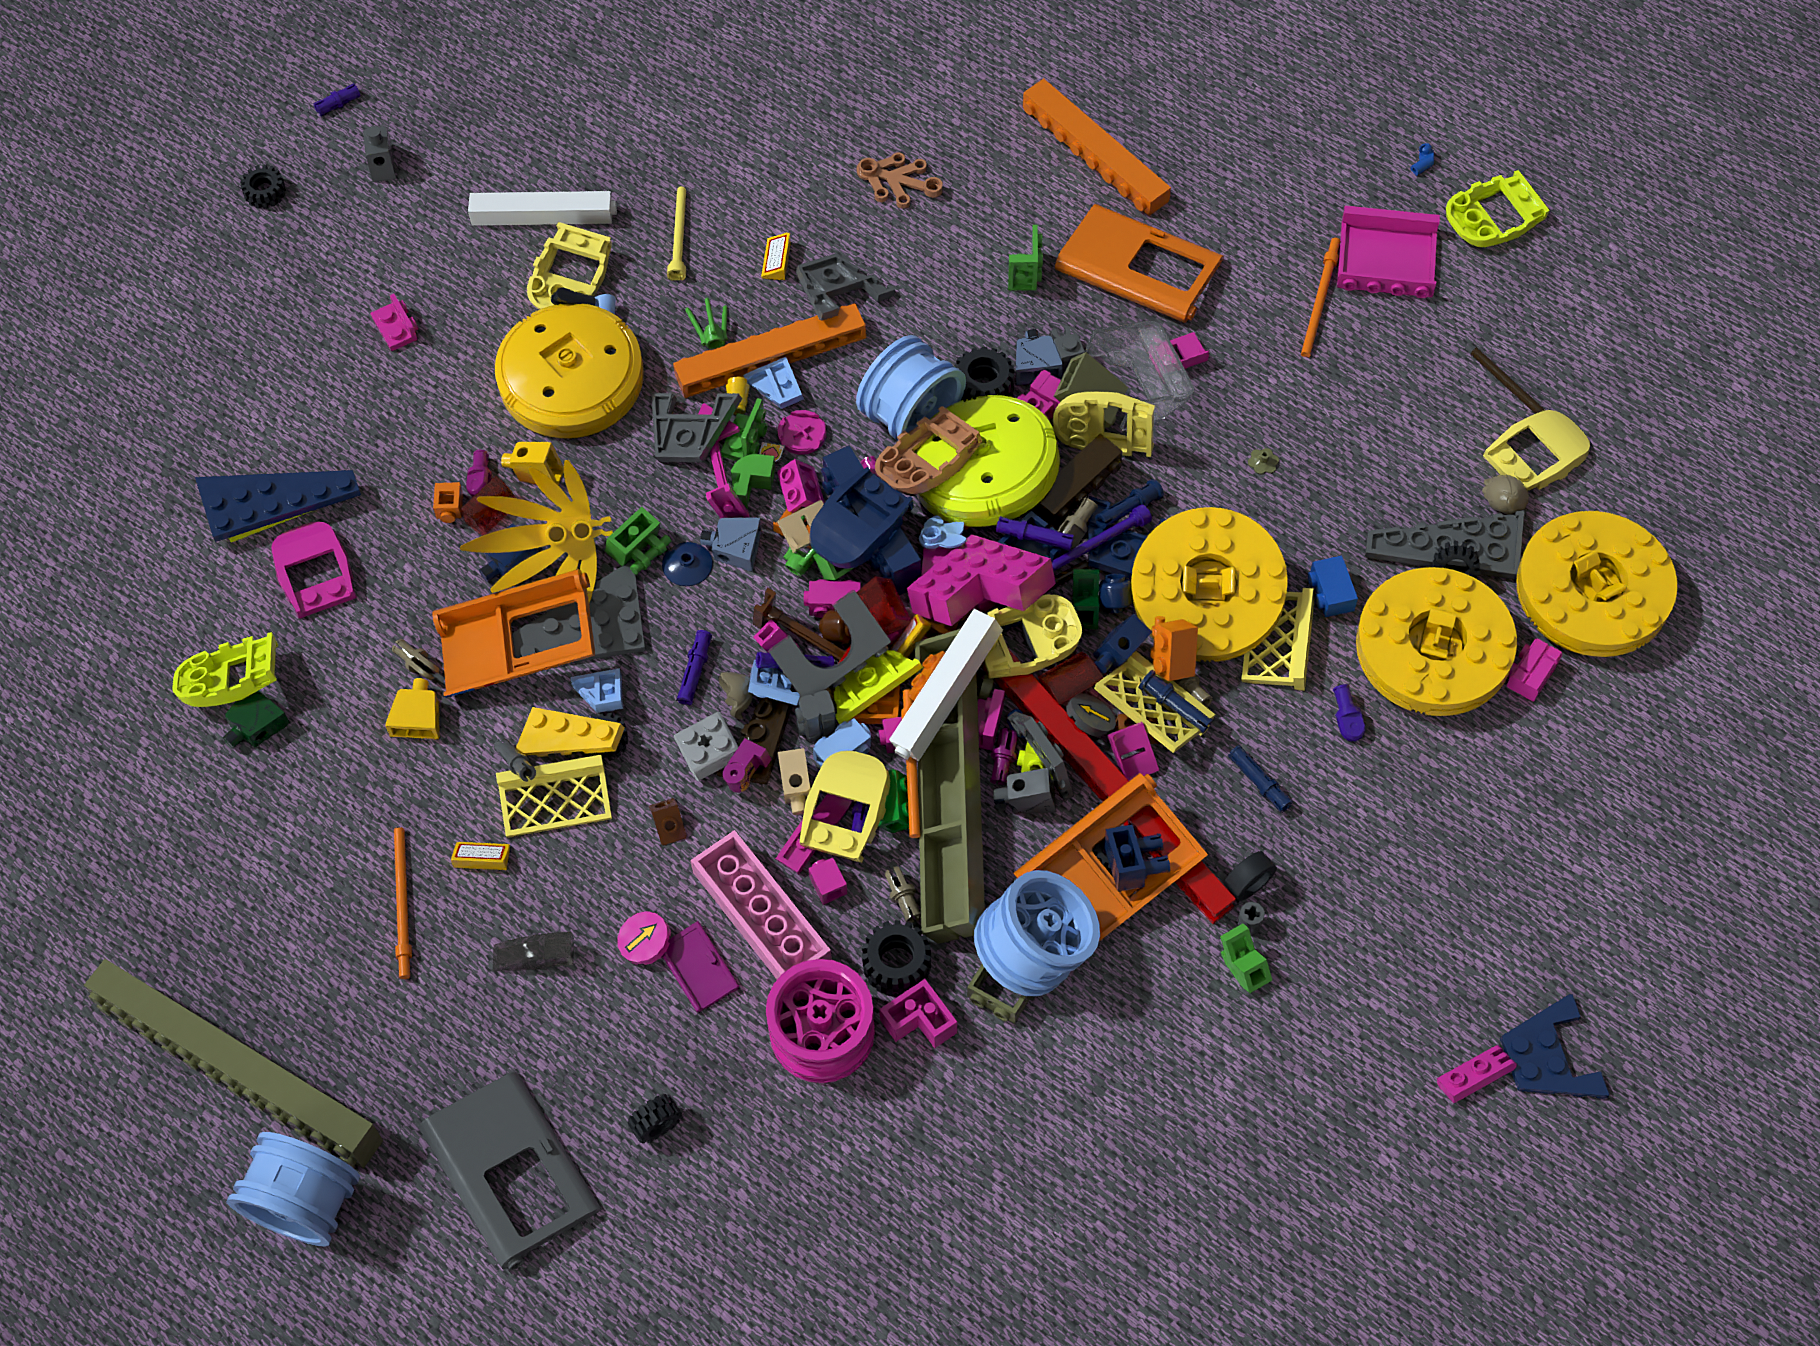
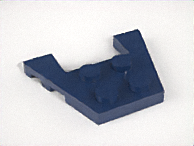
M1089 496L1088 499L1095 502L1098 508L1088 521V540L1113 526L1109 525L1107 528L1101 529L1097 525L1096 521L1099 519H1095V516L1107 510L1111 502ZM1161 518V520H1160V522H1159V525H1160L1163 521H1165V519H1162V518ZM1126 530L1089 551L1088 566L1112 574H1123L1125 578L1131 579L1135 558L1142 543L1148 536Z
M1573 994L1565 996L1501 1036L1500 1041L1504 1052L1517 1064L1516 1068L1511 1072L1518 1091L1571 1094L1572 1096L1579 1097L1593 1096L1601 1099L1609 1096L1601 1071L1572 1077L1554 1025L1576 1021L1581 1017Z

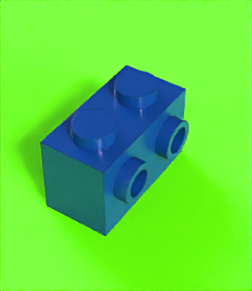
M1342 555L1312 562L1311 570L1308 572V582L1310 587H1314L1316 591V604L1319 609H1322L1324 616L1330 617L1353 612L1358 597Z

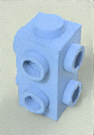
M855 718L848 723L845 721L835 729V733L828 738L823 737L816 742L813 748V759L821 767L829 756L840 751H856L867 754L871 747V732L864 723L859 724Z

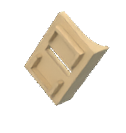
M822 500L777 521L793 553L810 545L809 532L801 517H805L811 528L813 519L824 505Z

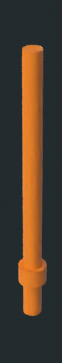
M1339 238L1331 239L1329 250L1325 253L1323 259L1324 269L1301 351V356L1309 358L1312 352L1333 268L1337 266L1339 259L1337 254L1341 242Z
M911 689L903 691L904 708L901 710V719L904 718L914 702L908 696ZM909 757L908 760L906 759L910 838H919L920 818L917 760Z
M399 827L394 829L398 945L395 947V955L399 962V978L409 979L412 946L409 944L405 829Z

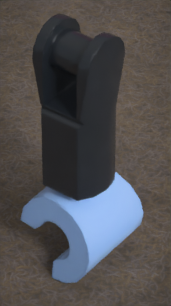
M560 287L551 295V302L554 305L564 303L589 304L615 314L616 298L610 294L594 297Z

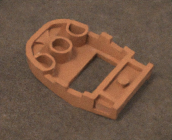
M941 406L938 408L940 413L929 420L924 417L917 422L918 426L908 433L904 430L898 435L899 441L893 447L887 446L877 458L875 471L880 479L899 492L907 494L924 493L940 485L960 471L983 442L980 433ZM933 434H936L954 447L957 453L950 462H944L939 467V470L914 453Z

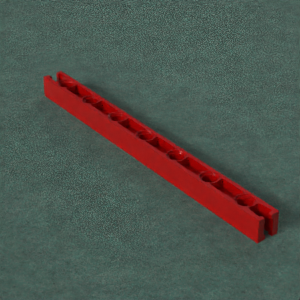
M1009 650L1013 662H1020L1018 658ZM982 662L980 666L988 674L985 664ZM1031 673L995 678L994 682L1001 690L1005 691V694L1024 715L1033 717L1036 723L1040 721L1049 734L1046 736L1052 745L1054 743L1058 745L1064 754L1063 759L1102 802L1129 782L1088 735L1074 724L1075 721L1068 716L1067 712ZM1149 805L1142 808L1123 823L1124 826L1133 825L1137 838L1161 834L1163 850L1148 852L1153 858L1168 855L1181 843L1164 820ZM1202 861L1175 881L1212 924H1215L1234 909L1233 903L1236 901V898Z

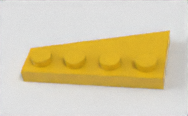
M532 707L516 750L525 756L537 755L538 757L548 756V754L552 753L571 755L572 752L581 751L585 754L614 752L617 749L625 727L621 723Z

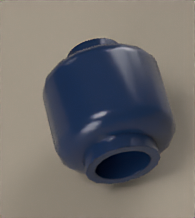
M1123 574L1106 575L1105 579L1099 583L1100 605L1109 609L1110 613H1121L1133 601L1132 583Z

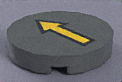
M1078 693L1073 695L1066 706L1068 716L1070 718L1073 716L1076 720L1074 724L1086 734L1094 737H1102L1103 734L1107 736L1116 725L1115 716L1103 702L1088 694Z

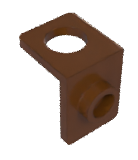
M674 798L649 805V810L653 815L662 845H667L687 837L680 811Z

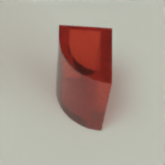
M497 476L461 508L465 523L482 536L494 528L507 513L478 502L477 497L501 496L516 498L509 487Z
M875 576L856 592L886 635L899 631L912 621L891 579Z
M1080 652L1038 676L1041 685L1058 704H1062L1103 679V676L1092 659L1084 652Z

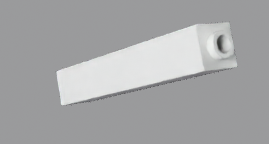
M610 191L470 193L468 214L471 225L558 224V222L564 224H612V215L617 214L616 201H612Z
M976 609L972 611L889 739L896 748L894 750L895 753L907 760L909 757L917 761L921 759L1002 633L1003 629L995 618Z

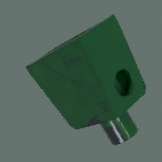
M258 690L246 698L236 701L227 711L225 718L232 729L222 738L233 749L243 739L253 747H257L285 728L290 722L285 712Z

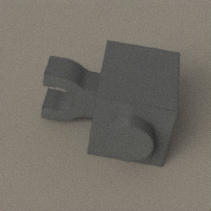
M1069 326L1064 327L1065 335L1063 336L1058 335L1056 329L1051 330V337L1062 361V374L1065 373L1072 358L1085 353L1078 333L1071 334Z

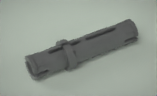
M502 738L504 743L498 739L494 744V750L506 761L510 771L519 775L525 782H528V778L533 780L536 776V770L528 762V757L519 753L506 738Z

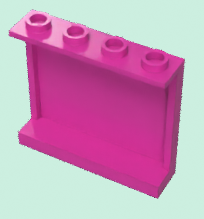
M1345 206L1341 223L1337 288H1343L1347 291L1355 289L1365 290L1370 293L1385 292L1392 293L1395 296L1404 294L1414 295L1418 298L1433 297L1436 287V281H1434L1436 241L1440 215Z

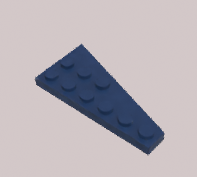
M353 470L195 477L215 542L361 495Z

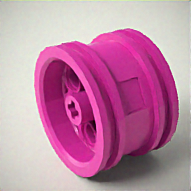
M815 959L792 966L781 974L773 984L766 1004L767 1025L771 1047L776 1059L784 1069L795 1077L808 1082L827 1083L845 1078L861 1067L872 1049L875 1027L872 997L866 983L857 972L847 965L834 960ZM801 999L808 1001L807 1005L803 1007L795 1005ZM846 1010H850L855 1013V1015L851 1018H844L841 1016V1014ZM794 1024L797 1033L785 1034L782 1029ZM846 1037L848 1038L843 1044L838 1045ZM812 1043H817L821 1046L818 1050L806 1049Z

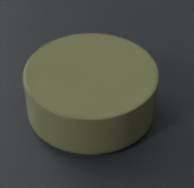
M985 674L978 699L987 700L995 678H989Z

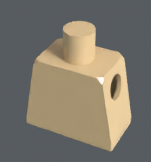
M801 748L778 752L785 804L791 803L793 815H803L805 802L811 790L805 750Z

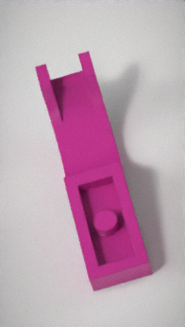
M827 793L814 810L812 820L836 826L849 810L854 800ZM803 819L775 858L779 863L798 875L816 851L800 845Z

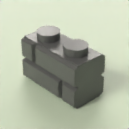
M823 690L815 693L814 696L810 694L799 697V708L795 709L800 736L805 735L806 740L810 743L820 740L822 736L829 737L835 733V708L829 691Z

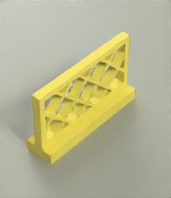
M1303 588V592H1287L1286 601L1296 600L1297 606L1289 612L1283 609L1282 614L1284 616L1279 619L1276 627L1273 629L1282 638L1272 645L1265 639L1262 643L1267 649L1259 655H1256L1252 650L1244 654L1242 682L1294 686L1295 690L1305 691L1314 611L1313 588ZM1289 620L1294 625V629L1285 634L1279 626ZM1287 642L1292 651L1283 657L1276 649ZM1272 652L1279 661L1268 667L1262 659ZM1256 663L1265 670L1258 676L1248 675L1249 668ZM1284 664L1289 670V677H1278L1273 671Z
M1135 651L1126 663L1097 682L1094 689L1135 723L1143 722L1145 730L1172 753H1175L1197 735L1202 736L1204 733L1165 703L1163 705L1157 703L1156 698L1145 689L1144 691L1150 696L1142 695V690L1138 687L1148 672L1154 670V666ZM1122 674H1124L1130 680H1123ZM1156 674L1165 683H1171L1175 688L1174 691L1209 718H1214L1215 714L1177 683L1167 681ZM1106 686H1118L1119 692L1111 691ZM1124 687L1136 689V694L1125 693ZM1126 701L1138 702L1139 708L1129 706ZM1144 703L1154 704L1156 710L1145 709ZM1162 706H1164L1170 712H1163ZM1146 717L1158 718V724L1150 723ZM1164 719L1175 721L1176 727L1165 725ZM1181 722L1185 723L1191 729L1182 728ZM1166 733L1177 734L1178 741L1174 742L1166 736Z
M601 755L533 766L536 770V776L533 780L528 778V782L523 781L519 775L511 771L496 773L507 838L612 819L604 762ZM600 776L601 784L595 792H592L583 785L589 777ZM564 781H570L576 785L568 797L557 790ZM543 785L550 791L541 802L533 797L531 793L536 786ZM580 788L591 795L584 807L572 801ZM518 790L523 794V797L516 806L507 801V791ZM601 790H602L603 798H601L600 796H598V794L601 792ZM554 793L565 800L557 812L545 805ZM527 798L539 805L531 816L519 810ZM597 799L604 804L605 814L593 815L587 809ZM569 803L580 810L575 819L571 820L561 816V813ZM508 807L512 809L510 814L508 812ZM542 808L554 815L548 824L541 825L534 820ZM516 813L527 819L522 828L511 830L510 821Z

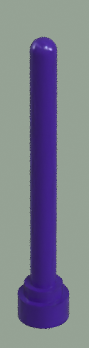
M1142 504L1132 509L1127 519L1051 561L1053 571L1133 526L1143 527L1152 521L1150 511Z

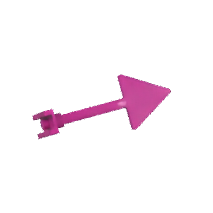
M703 403L698 414L712 415L713 409ZM730 420L710 450L718 488L707 492L706 497L720 519L740 518L742 516L743 518H750L748 510L728 483L719 446L720 440L740 431L739 427Z

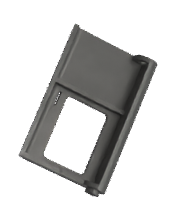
M518 1072L509 1073L432 1114L419 1125L421 1133L502 1269L512 1271L519 1268L525 1262L524 1258L527 1253L602 1210ZM532 1149L536 1152L570 1210L529 1235L521 1237L509 1220L484 1175L524 1151Z

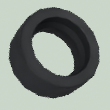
M1263 851L1255 852L1240 862L1229 873L1224 885L1239 901L1245 900L1269 882L1275 874L1277 867Z

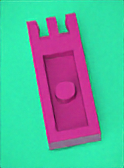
M1496 1045L1438 1077L1437 1084L1453 1103H1456L1513 1071L1517 1064L1510 1059L1507 1053L1503 1052L1499 1045Z

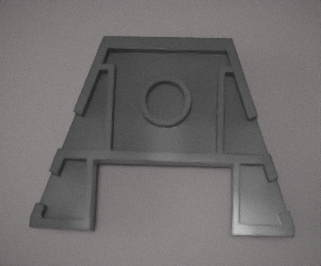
M837 254L800 264L796 270V274L820 321L838 315L840 308L831 300L832 297L863 288L876 302L893 297L895 288L890 285L886 288L878 283L879 279L875 276H866L860 273L859 267Z
M1018 712L1009 715L1007 719L1020 737H1025L1044 766L1049 769L1053 777V784L1062 798L1067 801L1073 797L1074 793L1062 760L1064 754L1056 743L1052 745L1046 737L1049 734L1040 721L1036 723L1033 717Z

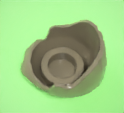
M1506 474L1484 480L1485 487H1483L1482 492L1492 509L1504 515L1515 514L1516 511H1522L1526 508L1529 502V494L1525 485L1518 478Z
M721 672L719 684L727 694L725 703L732 706L730 715L735 719L741 720L743 719L742 713L750 706L753 698V693L748 692L750 678L744 674Z

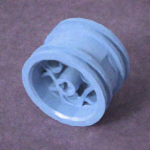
M914 335L904 336L889 345L871 364L860 383L856 396V405L873 422L885 424L888 427L889 434L899 441L898 435L904 430L908 433L918 426L917 422L924 417L928 419L939 412V407L943 406L946 408L961 401L966 386V377L951 362L937 359L934 356L933 349L919 337Z
M1040 870L1024 873L1006 889L1004 894L981 914L974 930L975 947L985 969L1003 987L1025 996H1041L1055 989L1068 977L1071 971L1075 970L1092 956L1100 938V924L1096 911L1082 890L1059 874Z
M259 1133L257 1137L259 1145L254 1146L250 1152L253 1161L244 1179L235 1182L233 1190L237 1194L229 1195L227 1204L245 1218L271 1231L307 1244L323 1247L329 1246L332 1237L328 1233L336 1231L338 1223L335 1221V1217L344 1198L352 1197L354 1192L352 1185L358 1184L360 1180L359 1173L341 1159L313 1145L277 1133Z

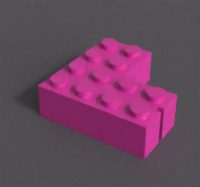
M971 535L966 538V542L963 545L956 547L907 588L913 614H919L928 619L933 617L934 621L953 626L983 599L1025 611L1056 583L1051 558Z

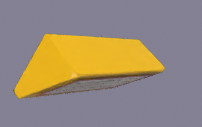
M790 233L767 238L762 279L785 280L791 245Z
M916 614L889 651H897L903 657L908 658L915 649V642L921 641L930 629L931 624L922 616Z
M456 842L451 863L454 868L507 870L510 844Z

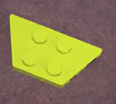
M887 650L877 658L875 655H872L865 660L867 665L855 673L851 670L844 675L846 680L835 687L834 701L837 704V714L835 716L838 723L841 724L849 721L921 670L923 666L919 660L915 658L911 660L903 657L897 651Z

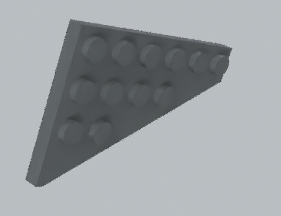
M628 562L595 582L589 603L595 656L578 661L645 651L636 575L630 570V566L634 562ZM574 602L553 608L512 633L515 658L579 641L582 635L578 604Z

